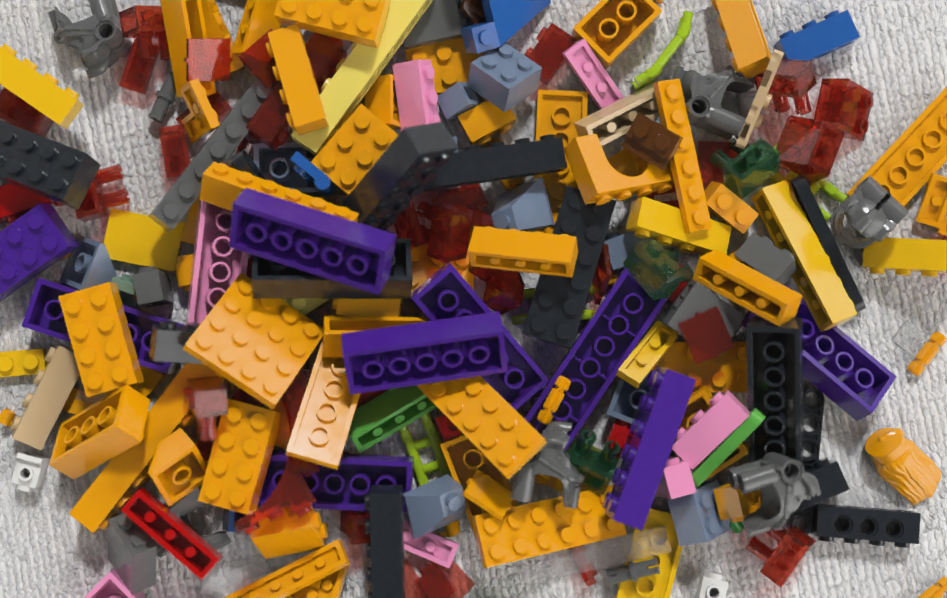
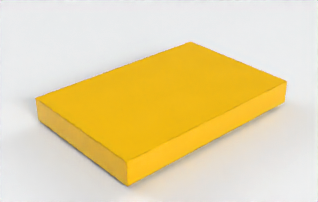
M111 208L103 244H105L111 260L146 267L155 266V268H160L161 270L176 272L174 264L177 263L176 257L180 256L182 247L180 238L185 223L179 222L172 231L168 232L149 218L148 215Z

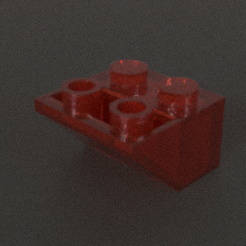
M822 78L812 127L825 134L864 141L869 127L868 119L870 109L873 106L874 93L849 78Z
M790 115L787 118L771 160L799 176L803 175L806 180L815 183L829 177L845 132L823 120Z

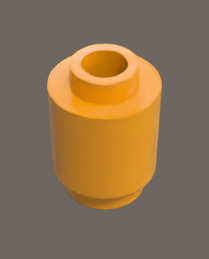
M193 254L176 257L177 263L174 264L178 288H184V292H189Z

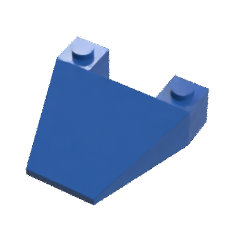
M481 0L486 21L460 29L466 53H481L502 46L548 6L551 0Z

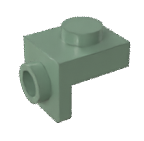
M122 273L121 276L113 277L111 282L117 283L122 304L132 308L136 307L137 297L133 276Z

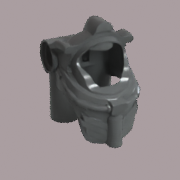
M88 0L92 16L72 23L57 7H54L55 9L48 13L55 32L54 41L58 44H65L78 49L83 65L88 68L86 73L90 79L105 73L107 68L111 67L120 57H125L132 51V42L123 29L115 0Z
M728 65L719 73L713 72L706 76H702L695 70L685 71L683 70L684 67L677 66L672 79L680 78L690 125L699 127L726 140H730L733 135L738 136L744 125L745 117L721 108V101L725 91L735 93L748 92L755 87L757 79L754 77L746 79L741 72H735L734 67Z
M870 175L857 185L852 195L835 208L830 217L831 230L834 234V239L840 245L843 244L858 249L867 248L866 246H870L875 240L878 242L882 241L907 215L908 210ZM845 215L849 223L865 237H854L847 232L843 226Z
M554 421L543 430L540 435L546 440L547 444L514 474L510 491L511 499L530 502L536 474H543L560 479L563 483L564 507L577 508L581 490L579 484H582L584 475L580 474L570 463L569 454L564 449L567 443H569L570 436L567 433L568 430L571 431L572 423Z
M769 452L763 459L727 470V477L733 489L739 488L743 494L761 489V506L743 519V524L749 537L768 532L770 528L782 530V526L786 523L790 514L798 509L803 500H810L811 496L815 497V495L819 496L821 494L817 478L811 473L804 472V468L799 461L775 452Z
M202 484L170 507L166 503L163 504L193 531L195 530L187 514L207 504L198 501ZM219 531L207 536L199 535L215 550H219L231 543L226 531ZM153 539L157 545V556L162 558L167 555L168 551Z

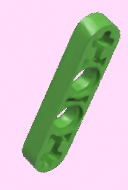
M754 408L750 412L749 417L691 472L695 488L700 486L761 424L765 416L759 410Z

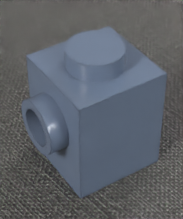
M457 82L438 95L439 110L446 119H458L457 116L481 104L476 92L467 86L468 82Z

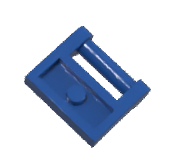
M296 151L290 158L295 165L292 169L306 182L312 179L322 195H333L335 186L330 178Z

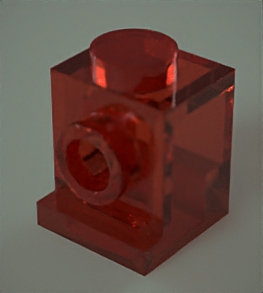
M341 510L339 530L348 536L350 544L371 543V535L366 534V519H370V512Z

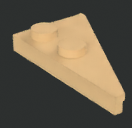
M776 49L773 51L735 146L745 149L753 128L759 129L764 117V115L760 114L761 108L767 110L772 95L768 94V91L784 52Z

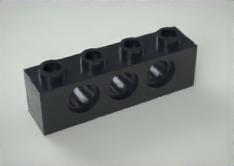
M817 503L814 505L811 534L818 536L819 541L834 542V537L844 538L843 542L859 544V539L869 540L870 545L884 546L886 541L894 542L895 547L910 548V543L919 544L921 513L907 510ZM842 517L845 522L844 527L837 531L835 521ZM867 519L870 527L866 532H862L860 529L861 522ZM893 521L895 530L893 533L887 534L886 525Z

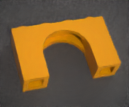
M597 134L575 137L564 148L585 204L596 203V205H602L612 199L623 201L633 195L644 197L654 191L661 194L672 189L671 185L674 184L670 162L667 165L666 171L632 152L630 153L636 167L635 177L625 176L617 172L607 161Z

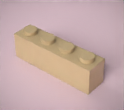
M654 83L573 123L578 137L597 134L600 144L603 146L626 134L637 113H641L652 120L660 117L653 87Z
M57 343L55 348H49L44 359L48 363L44 371L39 369L33 380V384L36 387L32 394H26L21 407H24V410L20 417L15 416L10 426V430L13 431L12 439L42 450L80 374L73 349Z

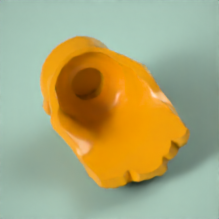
M882 428L877 430L866 440L865 450L873 458L879 476L912 505H917L927 497L931 498L937 489V484L940 482L942 475L935 462L922 452L912 440L904 438L905 434L900 428Z

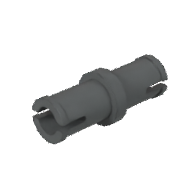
M167 72L160 91L157 90L155 94L157 98L151 112L148 114L150 119L159 123L164 122L170 105L174 104L176 100L174 98L176 88L173 72Z
M654 557L653 559L637 563L629 561L628 565L606 569L607 576L618 574L616 577L608 578L610 586L629 580L636 582L638 578L660 574L659 567L648 569L649 566L658 565L657 558Z

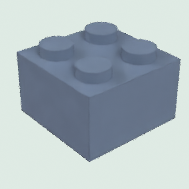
M505 42L502 46L490 50L471 62L467 86L500 110L506 112L537 91L542 67Z
M717 480L703 482L696 488L695 493L674 499L667 498L680 546L705 543L731 530L730 519L720 520L713 489L719 487Z

